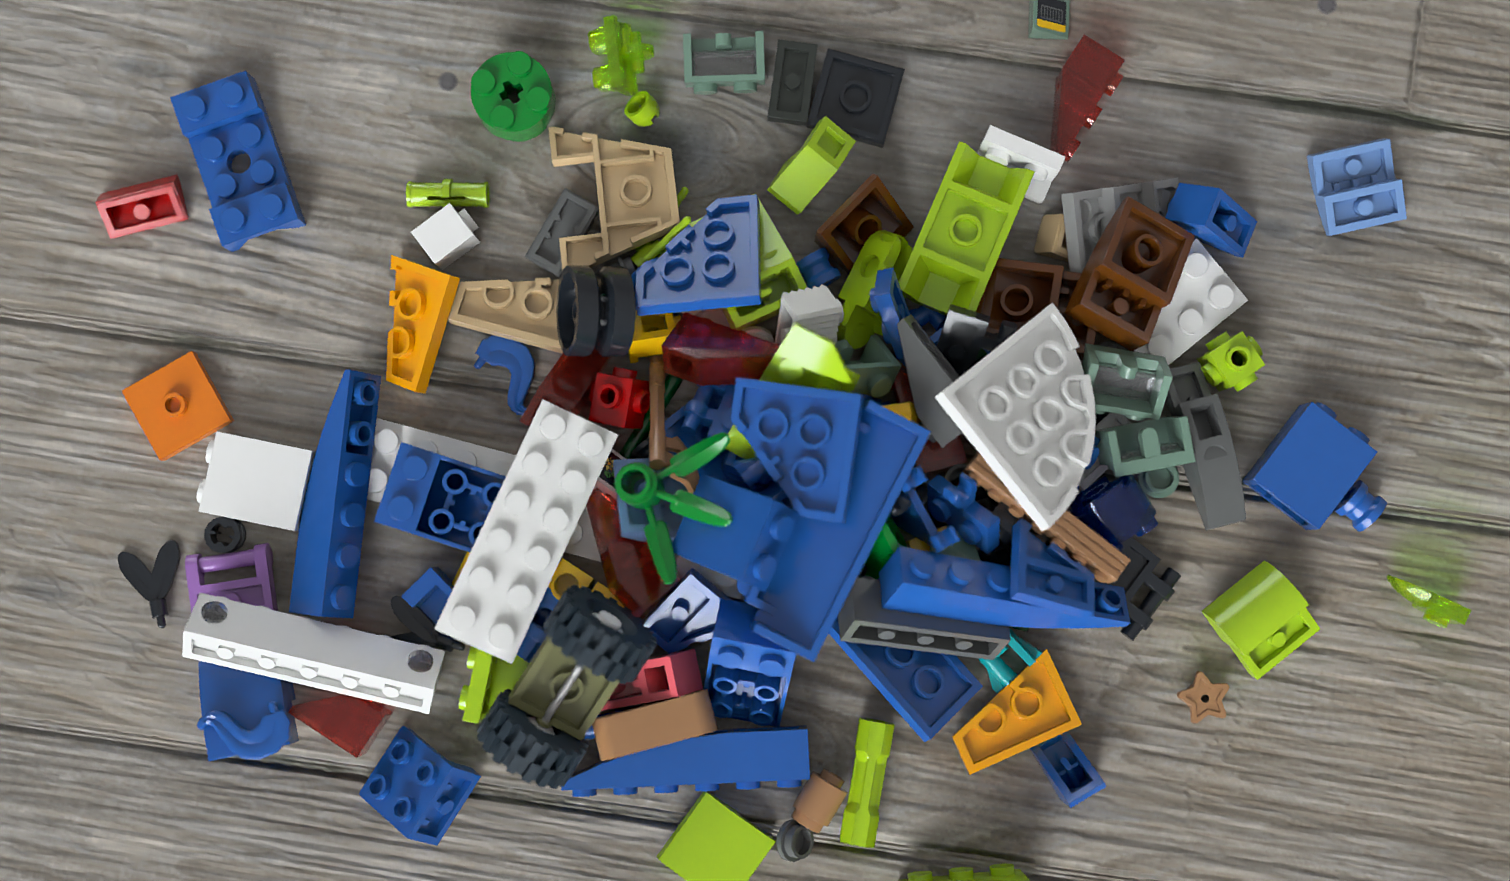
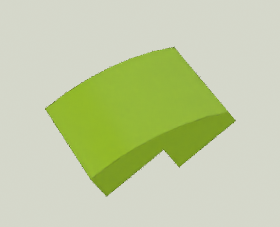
M703 791L656 857L686 881H748L776 841L771 835L740 816L734 808L708 791Z

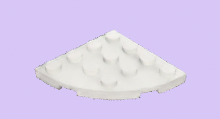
M1053 302L935 397L1042 531L1050 528L1064 514L1079 491L1077 487L1084 468L1091 461L1096 423L1095 401L1090 375H1084L1081 361L1075 350L1079 347L1078 342Z

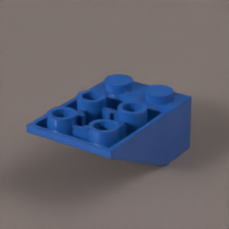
M401 442L374 522L471 552L506 476Z
M721 598L704 689H708L714 716L749 721L760 726L780 727L796 653L751 630L750 624L758 610L757 607L748 603Z

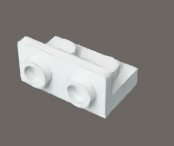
M992 125L989 126L977 152L980 156L1009 168H1026L1035 171L1024 198L1036 203L1044 201L1049 187L1059 173L1065 159L1063 155Z

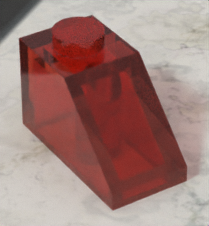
M340 694L293 705L288 713L358 758L367 753L393 712L384 707L386 705L384 703Z

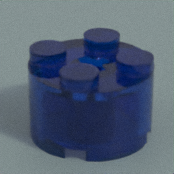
M1133 474L1121 476L1112 482H1109L1106 476L1098 479L1077 494L1070 504L1072 508L1068 511L1119 551L1124 548L1122 542L1134 534L1138 537L1143 536L1158 525L1154 517L1156 509Z

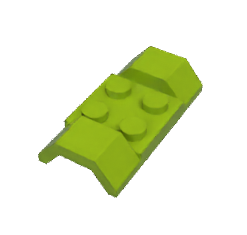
M959 141L900 278L899 285L903 295L912 302L947 316L950 304L976 312L1035 171L1026 168H1009L980 156L968 144Z

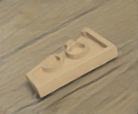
M548 277L535 278V281L510 282L508 279L459 282L448 318L450 324L564 354L559 344L556 318L559 280H551Z

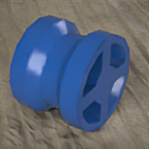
M821 248L796 263L807 288L812 289L813 286L820 287L821 284L829 286L842 276L838 268L832 267L828 261L830 254L826 248Z
M1358 480L1352 485L1333 511L1339 516L1346 515L1352 520V527L1361 532L1378 519L1386 508L1387 501L1381 496H1373L1368 491V485L1362 480Z

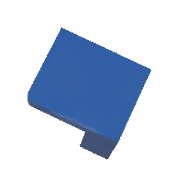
M430 567L401 597L412 608L419 607L437 624L454 586L452 581L439 567Z

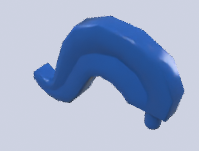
M494 335L483 339L476 351V354L480 357L474 363V367L480 369L485 362H488L493 367L502 366L509 369L511 380L507 404L519 416H532L534 414L533 410L527 409L524 403L535 374V360L529 348L521 342Z
M270 701L268 707L271 714L262 717L260 723L252 730L244 729L232 716L224 711H211L204 714L196 726L200 730H204L208 725L213 726L228 748L240 758L260 760L277 753L291 739L293 722L286 710L279 711L277 703Z

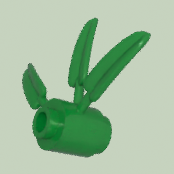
M721 432L674 455L670 459L671 466L658 473L644 463L633 462L622 467L616 476L615 489L618 496L634 508L645 510L649 524L644 527V533L657 571L662 581L666 584H672L675 581L677 566L667 524L663 520L657 521L653 507L661 499L671 502V511L703 523L725 527L731 524L733 518L730 512L687 491L677 490L674 495L665 492L663 479L673 473L677 477H684L715 458L729 444L730 437L727 433ZM646 482L643 491L638 493V486Z

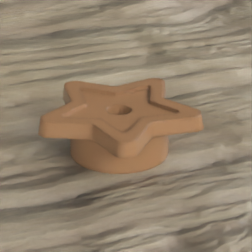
M1197 671L1193 684L1187 689L1179 691L1177 697L1190 708V717L1193 724L1199 723L1208 715L1223 719L1226 717V712L1222 699L1228 692L1229 685L1227 683H1211L1202 671ZM1206 694L1208 696L1207 702L1201 700L1202 695Z

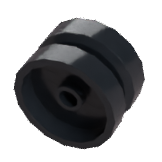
M567 265L560 276L556 306L557 332L562 352L566 356L587 357L596 348L597 352L603 357L625 356L632 344L636 315L635 292L629 270L622 266H603L595 275L593 269L589 266Z

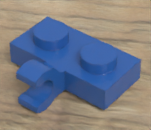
M962 473L959 477V485L956 487L938 474L927 483L928 510L931 515L939 522H945L949 526L953 525L965 542L970 545H976L986 554H989L999 546L1000 519L975 501L977 482L965 473Z

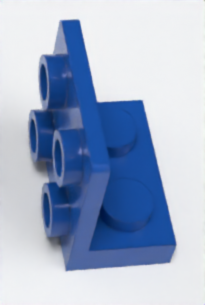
M402 726L359 794L407 839L437 846L478 783L481 775L471 767L447 760L414 731Z

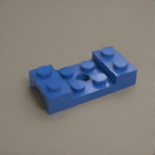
M246 70L170 97L182 134L189 139L212 205L209 211L222 247L230 252L239 250L247 240L271 231L306 226L256 80ZM239 154H248L251 160L249 168L243 173H234L232 170L233 159Z

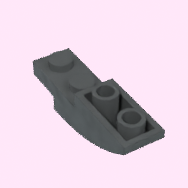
M1200 362L1172 368L1170 371L1173 377L1166 402L1171 416L1188 417L1195 462L1182 465L1205 530L1245 521V502L1237 457L1218 393L1211 395L1205 375L1201 370Z

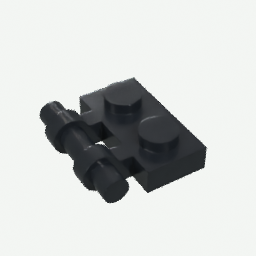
M950 304L936 346L961 377L975 365L980 348L993 351L1013 335L1018 326L1014 322L1004 320L1000 325L998 333L993 334L986 331L990 316Z
M1124 535L1116 549L1128 557L1130 562L1116 581L1103 584L1124 587L1130 624L1123 627L1120 632L1131 641H1134L1142 629L1146 631L1153 622L1151 617L1163 600L1168 602L1175 592L1172 588L1181 578V575L1168 567L1162 576L1158 578L1152 571L1161 559L1130 535ZM1142 584L1150 589V592L1137 608L1130 601Z

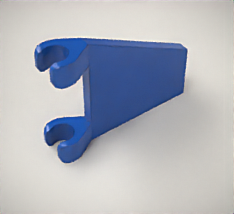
M919 465L911 470L902 488L903 493L911 501V507L899 516H893L892 514L891 516L899 528L930 545L938 553L961 539L953 525L940 532L935 528L914 489L928 480L922 467Z

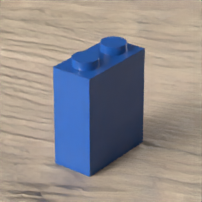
M1309 402L1299 405L1242 480V482L1305 530H1319L1377 453L1375 449L1368 445L1370 440L1365 434L1353 427H1348V429L1335 420L1337 417L1336 413L1320 402L1315 404Z
M702 474L693 494L730 512L733 518L730 525L723 527L703 523L684 516L672 543L674 554L766 592L776 572L777 564L788 538L793 532L798 512L776 500Z

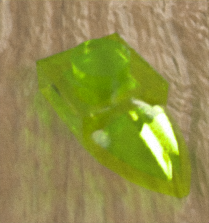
M1387 575L1389 583L1399 594L1413 603L1412 607L1425 612L1422 617L1424 620L1443 628H1447L1448 624L1465 625L1471 612L1470 609L1420 586Z

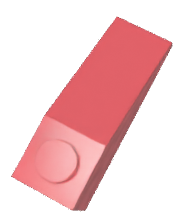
M695 649L648 658L633 682L619 683L601 711L676 698L703 689Z

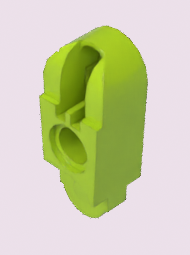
M881 230L872 234L865 242L838 295V298L844 301L842 306L844 318L837 325L838 331L836 334L838 341L847 340L852 348L857 349L864 346L874 333L883 336V320L880 312L875 313L872 309L870 289L875 288L878 270L894 268L898 282L900 281L913 250L904 237Z

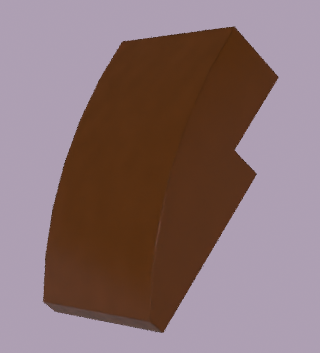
M1127 196L1118 207L1095 246L1072 293L1065 314L1130 351L1148 344L1161 309L1171 304L1195 235Z
M998 258L976 310L978 313L990 316L987 332L998 333L1000 325L1004 320L1014 322L1018 326L1017 330H1019L1053 302L1078 342L1079 347L1075 350L1079 359H1084L1085 343L1095 345L1097 331L1065 314L1069 300L1082 273L1064 271V266Z

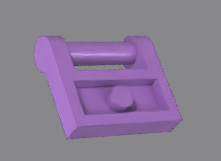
M269 543L256 544L254 549L206 557H203L200 553L187 555L185 558V570L191 612L200 593L222 596L232 601L253 606H264L278 611L272 570L273 554ZM255 565L256 577L205 585V573Z

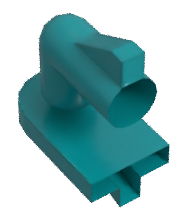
M1009 627L1011 641L1008 644L1030 667L1036 662V658L1043 651L1017 636ZM1007 645L994 660L978 658L987 669L992 689L996 693H999L1017 676L1000 657L1008 649Z

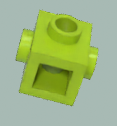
M1227 331L1223 332L1205 345L1209 351L1197 358L1206 380L1210 385L1216 387L1218 392L1233 386L1237 392L1244 389L1258 379L1254 372L1266 365L1261 359L1263 352L1259 344L1251 336L1246 337L1243 331L1231 337ZM1231 356L1234 357L1239 366L1233 364Z

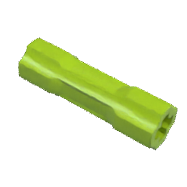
M859 718L855 742V759L848 801L843 813L839 837L840 842L866 848L875 847L879 822V805L895 726L891 722Z

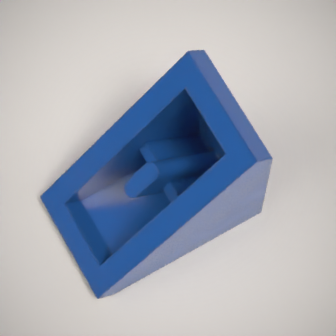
M1068 731L1030 748L1058 797L1070 808L1106 787L1104 780Z

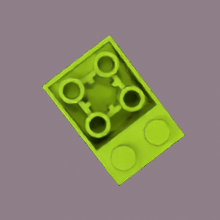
M760 200L761 304L721 308L734 335L747 327L755 326L779 315L783 292L790 293L791 290L797 292L798 289L805 290L807 287L793 256ZM702 218L691 222L689 225L693 227Z

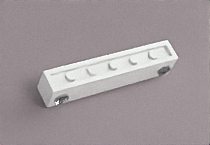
M203 593L199 594L183 631L182 657L429 714L445 651L428 645L409 643L386 635L371 634L344 625H333L312 620L306 616L291 615L271 610L264 606H253L232 601L226 597L211 596Z

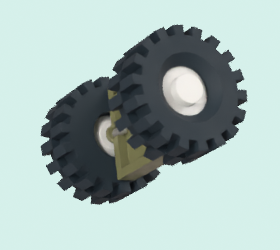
M572 585L568 587L544 623V627H546L544 631L547 636L512 691L506 689L504 692H500L477 728V732H479L477 735L478 741L484 743L482 748L486 753L494 755L492 759L497 764L503 763L507 766L506 771L514 775L516 772L522 776L523 781L530 784L533 780L538 787L545 788L547 784L551 789H557L559 786L563 787L588 751L589 742L584 739L585 734L619 683L633 682L657 646V639L652 636L653 631L649 627L643 626L645 622L640 617H634L631 614L633 611L626 606L623 608L618 605L617 600L611 597L608 599L603 596L602 592L597 590L591 592L585 586L579 588L577 585Z

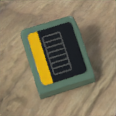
M1029 0L1028 38L1068 40L1070 0Z

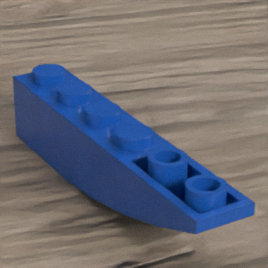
M345 370L334 396L317 446L306 489L298 531L289 613L335 618L354 617L381 376L355 370Z
M899 546L879 572L883 609L1010 627L1107 628L1126 627L1130 624L1124 587L1095 582V613L1084 619L1010 599V566Z
M807 725L716 730L667 745L600 761L573 773L567 783L561 787V791L572 790L573 797L597 795V789L613 788L614 795H631L638 793V787L654 786L655 793L678 792L679 785H695V791H715L720 789V783H736V789L746 790L761 788L760 782L777 781V787L781 788L802 786L801 780L810 779Z

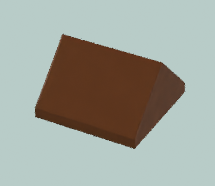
M873 173L816 231L814 242L820 248H826L830 254L829 256L849 275L865 242L872 234L877 231L886 230L905 237L914 226L880 178Z

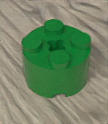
M516 51L492 56L479 67L471 78V99L474 109L490 133L502 139L523 142L540 135L549 125L555 110V93L546 70L528 54ZM512 92H515L520 101L514 104L508 96Z

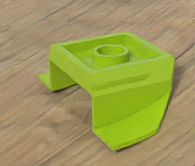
M795 322L759 381L851 393L861 375L845 366L832 340L820 336ZM733 424L728 432L730 441L725 449L744 459L757 457L752 446Z

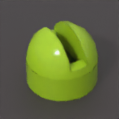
M640 91L628 101L624 113L633 123L645 127L653 124L651 119L654 116L659 117L660 107L647 91Z

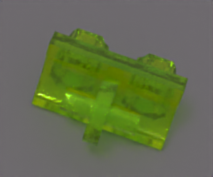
M617 16L603 17L604 26L588 32L589 47L592 53L598 56L607 54L608 65L593 68V85L602 92L618 91L627 97L633 96L638 93L636 74L645 72L644 60L655 56L654 46L642 43L641 32H631V25L619 22Z

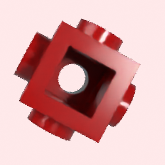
M613 367L612 374L597 372L596 381H594L590 389L591 409L588 421L621 428L642 429L645 413L650 408L649 381L636 379V370Z

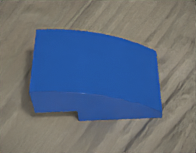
M199 660V690L202 716L211 711H224L232 716L244 729L252 730L260 723L262 717L271 714L268 704L270 701H275L279 711L286 710L293 722L291 739L285 745L299 741L292 700L296 699L293 682ZM206 726L204 737L208 761L237 756L228 748L213 726Z

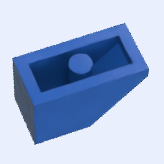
M1186 183L1178 184L1174 197L1169 202L1168 212L1165 217L1195 235L1194 240L1198 239L1201 243L1241 258L1244 257L1257 224V220L1221 188Z

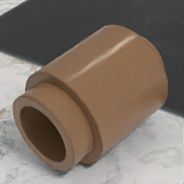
M825 768L821 774L812 771L810 779L806 781L793 804L795 810L791 817L804 827L819 834L823 826H829L848 793L842 788L845 781Z

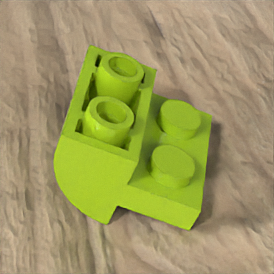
M1265 560L1202 610V613L1221 640L1231 647L1248 673L1257 680L1320 630V627L1306 607L1309 604L1302 594L1278 569Z

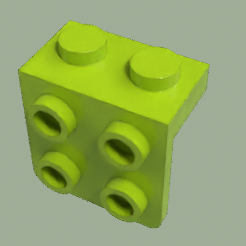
M471 646L467 659V668L473 669L470 685H463L458 705L459 709L464 710L462 721L476 724L481 723L500 692H504L506 689L512 691L529 662L516 655L511 664Z

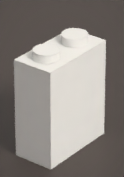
M216 431L215 439L209 442L206 450V462L209 463L206 479H202L197 491V501L200 503L198 512L299 531L306 489L316 452Z

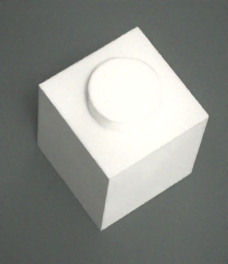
M450 203L411 231L434 264L441 270H444L480 243L473 233L479 228L465 208L457 212Z

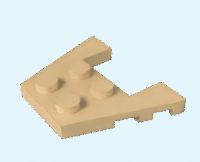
M549 127L551 158L554 167L594 162L601 233L559 238L562 271L567 265H584L592 268L667 235L680 222L671 148L621 139V142L599 139L596 134L583 132L582 135L564 132L563 128Z

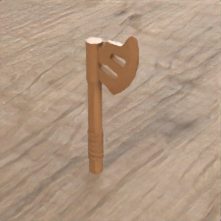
M664 354L650 356L649 466L654 470H662L671 466L670 459L674 455L669 452L678 454L687 449L679 437H666ZM698 469L681 478L677 477L675 473L669 475V477L683 483L688 492L692 494L700 479Z

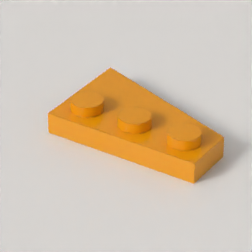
M391 255V269L396 270L395 290L389 293V306L394 307V325L388 332L386 381L413 392L426 394L460 278Z
M1045 649L1036 658V662L1030 667L1029 665L1025 667L1011 683L997 693L954 733L952 739L968 774L971 775L1082 725L1053 660L1048 650Z

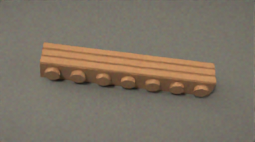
M978 451L963 470L965 474L977 482V486L981 485L989 491L988 495L997 502L1002 501L1009 507L1008 510L1011 514L1028 521L1032 525L1031 529L1040 535H1046L1051 539L1050 543L1054 542L1061 549L1067 551L1072 556L1071 559L1073 561L1079 562L1091 570L1098 581L1102 583L1116 581L1130 562L1128 557L1067 510L1050 528L1042 531Z

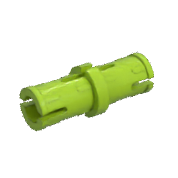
M444 178L442 182L408 181L406 184V202L408 207H445L450 203L453 207L488 208L490 205V187L488 182L454 183L452 178Z

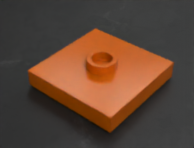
M190 351L122 390L125 399L161 461H166L234 422L200 358L194 351Z

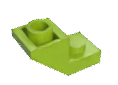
M823 117L818 121L801 149L785 161L767 191L794 213L800 214L837 172L856 141L828 117Z

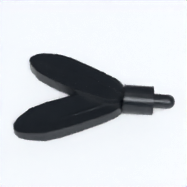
M174 540L166 542L161 547L152 573L137 556L128 552H120L118 555V564L122 574L149 601L152 619H157L158 627L161 629L166 627L165 616L169 615L166 599L164 598H166L170 591L180 561L179 545Z
M401 596L392 597L391 606L394 614L412 632L390 636L391 638L418 645H428L432 648L436 647L452 652L453 649L460 651L465 649L464 643L458 642L455 638L435 630L436 625L419 607L412 608Z

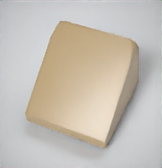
M1044 215L1041 220L1034 252L1068 262L1064 215Z

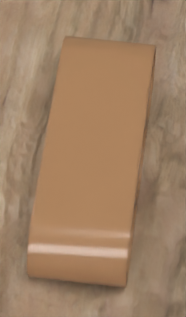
M708 689L596 718L592 724L601 761L622 757L718 730Z

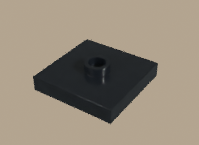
M828 48L806 127L814 129L818 121L826 116L855 141L883 148L905 69Z

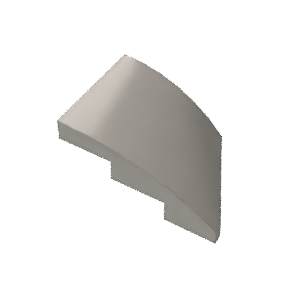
M1178 178L1061 194L1069 272H1083L1101 235L1127 196L1166 217L1170 193L1177 189L1179 184Z

